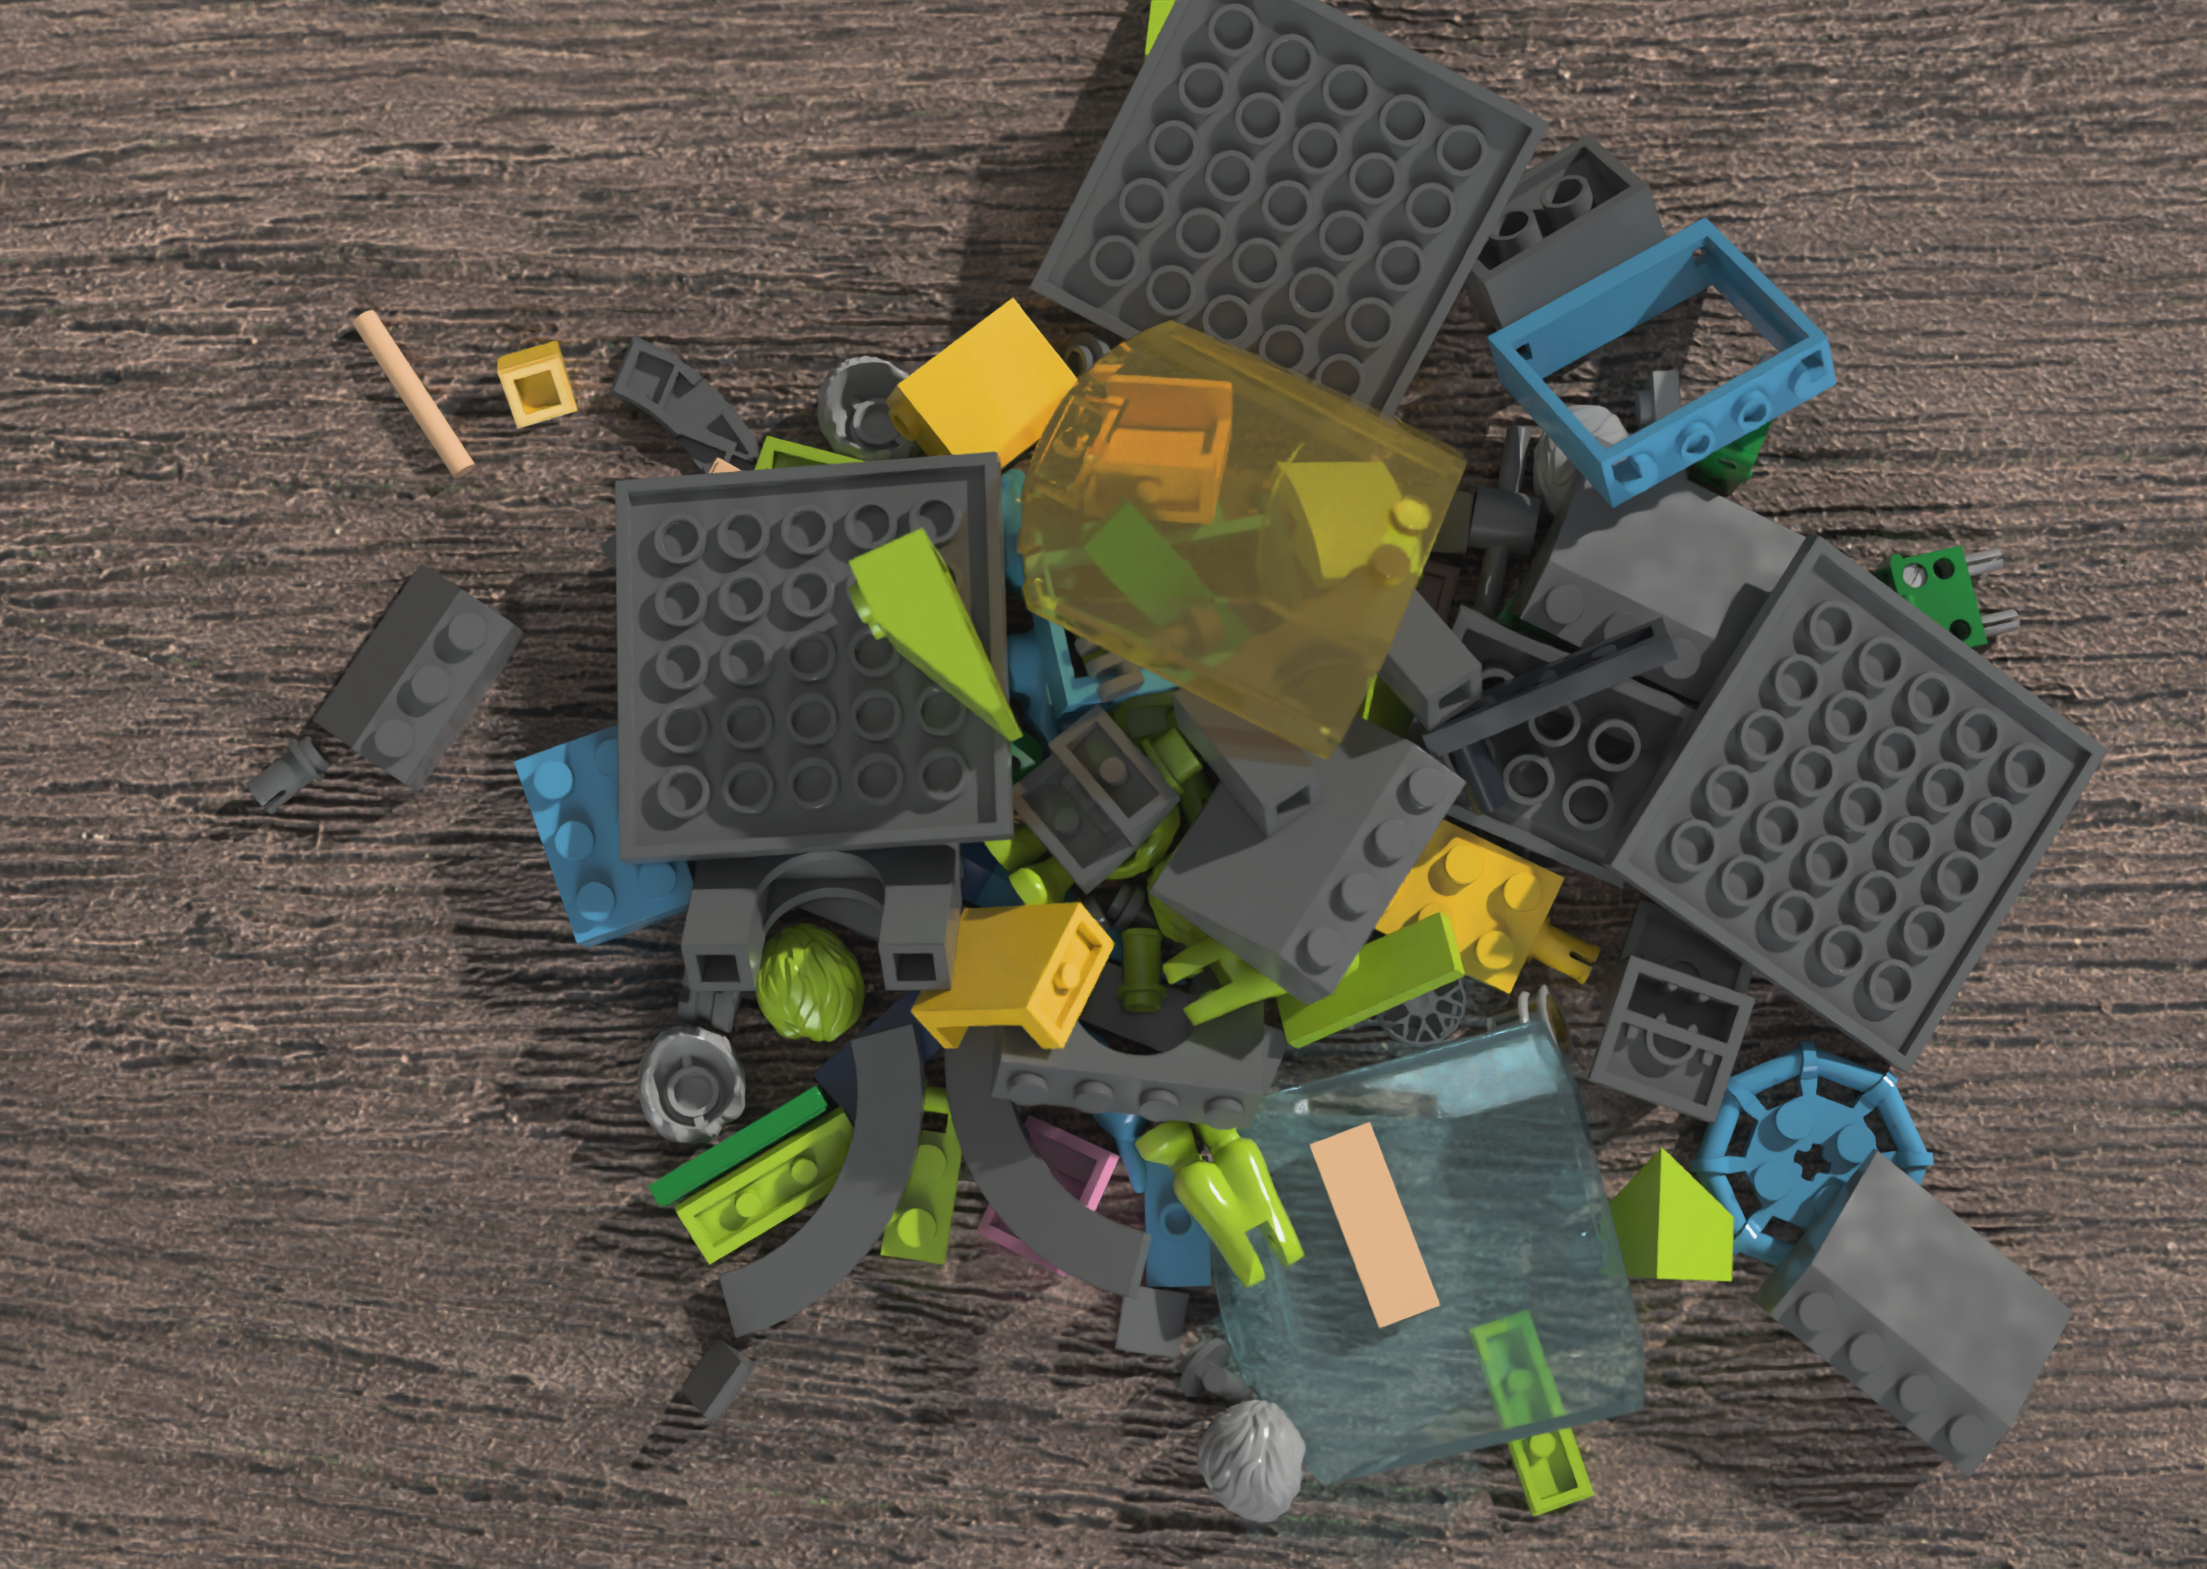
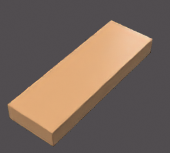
M1365 1123L1310 1144L1309 1148L1378 1328L1440 1306L1371 1123Z

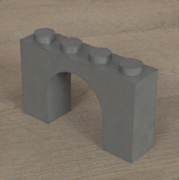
M1388 557L1370 568L1362 567L1351 572L1341 582L1339 588L1317 602L1308 601L1301 604L1291 612L1284 623L1263 636L1255 635L1246 639L1236 648L1231 657L1210 670L1203 669L1193 673L1181 684L1179 690L1172 694L1178 728L1267 837L1322 802L1319 770L1282 727L1273 713L1274 704L1281 691L1298 675L1310 669L1330 664L1352 665L1368 670L1388 684L1428 732L1482 698V665Z
M960 843L697 860L681 942L690 991H755L763 944L770 927L781 915L793 907L810 900L825 897L857 899L872 905L883 914L878 946L886 990H951L965 881Z
M1210 965L1202 968L1203 972L1193 977L1188 990V1005L1197 1001L1199 996L1211 989L1216 991L1222 988ZM1264 1000L1251 1003L1198 1025H1192L1187 1017V1039L1181 1045L1168 1052L1151 1056H1135L1114 1051L1093 1039L1082 1028L1078 1020L1063 1049H1042L1022 1025H995L990 1097L1009 1099L1021 1105H1037L1042 1103L1074 1107L1080 1111L1092 1114L1114 1112L1138 1115L1156 1122L1178 1120L1202 1123L1220 1130L1234 1128L1250 1129L1263 1096Z

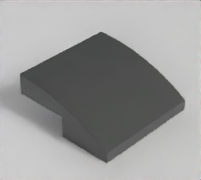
M1099 704L1095 705L1047 744L1053 754L1012 787L1014 811L1085 895L1116 870L1155 831L1180 800L1178 794Z

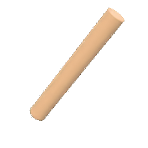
M369 310L359 315L352 324L454 479L469 473L475 467V463L374 310Z

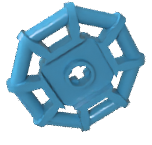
M1799 1041L1797 1048L1733 1077L1730 1076L1715 1123H1708L1696 1159H1690V1172H1696L1701 1185L1732 1216H1735L1734 1256L1741 1252L1775 1266L1781 1263L1795 1245L1763 1234L1761 1231L1771 1217L1805 1229V1232L1872 1150H1878L1875 1136L1867 1128L1863 1119L1876 1106L1898 1150L1882 1152L1881 1154L1921 1186L1928 1165H1934L1933 1152H1927L1896 1086L1898 1077L1889 1069L1882 1073L1816 1048L1813 1041ZM1821 1076L1858 1090L1861 1093L1857 1095L1850 1107L1816 1095L1817 1078ZM1795 1077L1798 1096L1781 1105L1766 1110L1754 1096ZM1741 1111L1754 1120L1741 1157L1724 1156ZM1812 1144H1815L1822 1149L1821 1158L1827 1161V1168L1824 1173H1815L1811 1181H1807L1801 1178L1802 1166L1794 1162V1155L1797 1150L1808 1152ZM1742 1171L1746 1181H1749L1753 1189L1758 1207L1746 1217L1725 1173Z

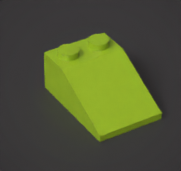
M920 528L849 561L857 583L847 587L849 595L864 624L868 623L876 640L887 636L903 657L1010 742L1022 737L947 565L924 529Z

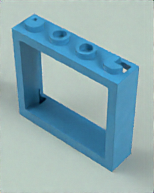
M1706 217L1487 337L1500 383L1612 508L1646 491L1657 483L1702 460L1711 453L1758 429L1765 423L1837 384L1828 337ZM1700 248L1701 256L1694 259L1693 252ZM1711 285L1779 352V354L1607 449L1596 440L1542 380L1546 376ZM1525 344L1527 352L1519 355L1515 349ZM1627 457V459H1625V460L1619 462V463L1616 464V465H1613L1614 463H1616V462L1620 461L1621 459Z

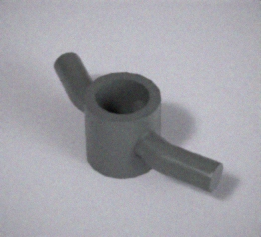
M1511 426L1506 430L1496 488L1477 484L1467 546L1485 549L1473 606L1497 616L1509 555L1529 558L1540 511V496L1521 493L1531 438L1529 429L1522 426Z

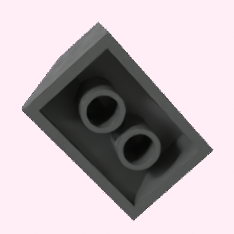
M1589 134L1523 173L1463 284L1465 291L1479 313L1499 331L1665 240L1667 237L1648 185Z
M420 564L313 721L402 783L420 791L526 634L515 624L458 586Z

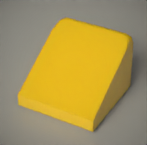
M557 341L514 352L497 359V372L517 429L578 411Z

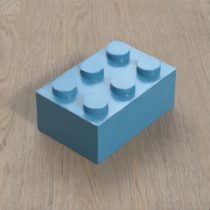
M618 724L514 761L577 944L589 948L687 913L696 871L693 860L627 865L620 860Z

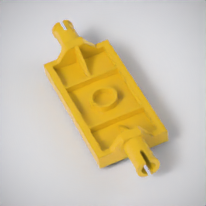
M1445 820L1441 821L1373 929L1386 936L1441 912L1450 918L1465 975L1506 995L1510 994L1524 963L1529 964L1532 958L1584 984L1592 967L1570 957L1569 954L1592 964V962H1596L1601 947L1587 943L1549 924L1551 918L1547 915L1565 879L1564 877Z

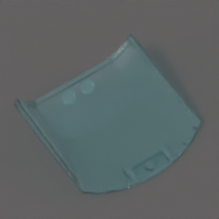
M1532 1020L1264 1094L1250 1129L1237 1128V1133L1241 1138L1251 1139L1258 1146L1265 1160L1276 1193L1296 1232L1304 1252V1257L1294 1264L1284 1267L1271 1251L1259 1227L1256 1226L1245 1234L1261 1262L1265 1273V1280L1246 1288L1210 1238L1213 1275L1219 1308L1229 1343L1247 1385L1254 1386L1261 1401L1275 1402L1284 1411L1305 1443L1303 1460L1308 1464L1306 1469L1323 1485L1644 1410V1340L1579 1087L1545 1021ZM1368 1122L1371 1123L1440 1306L1382 1328L1377 1326L1309 1145Z

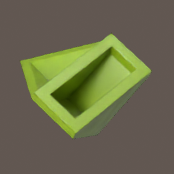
M1661 1147L1603 1210L1601 1274L1653 1279L1731 1282L1733 1276L1735 1216H1732Z

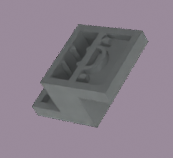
M1643 899L1637 900L1597 1020L1605 1025L1586 1080L1699 1120L1715 1123L1756 999L1745 995L1753 970L1664 907Z

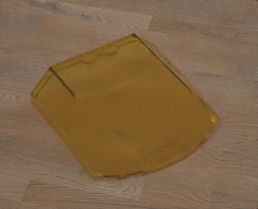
M1173 320L1164 322L1122 342L1092 365L1061 400L1040 436L1030 460L1021 492L1020 501H1023L1021 527L1017 533V553H1022L1026 577L1022 589L1029 611L1323 759H1329L1341 743L1387 656L1467 465L1464 452L1374 407L1270 360Z

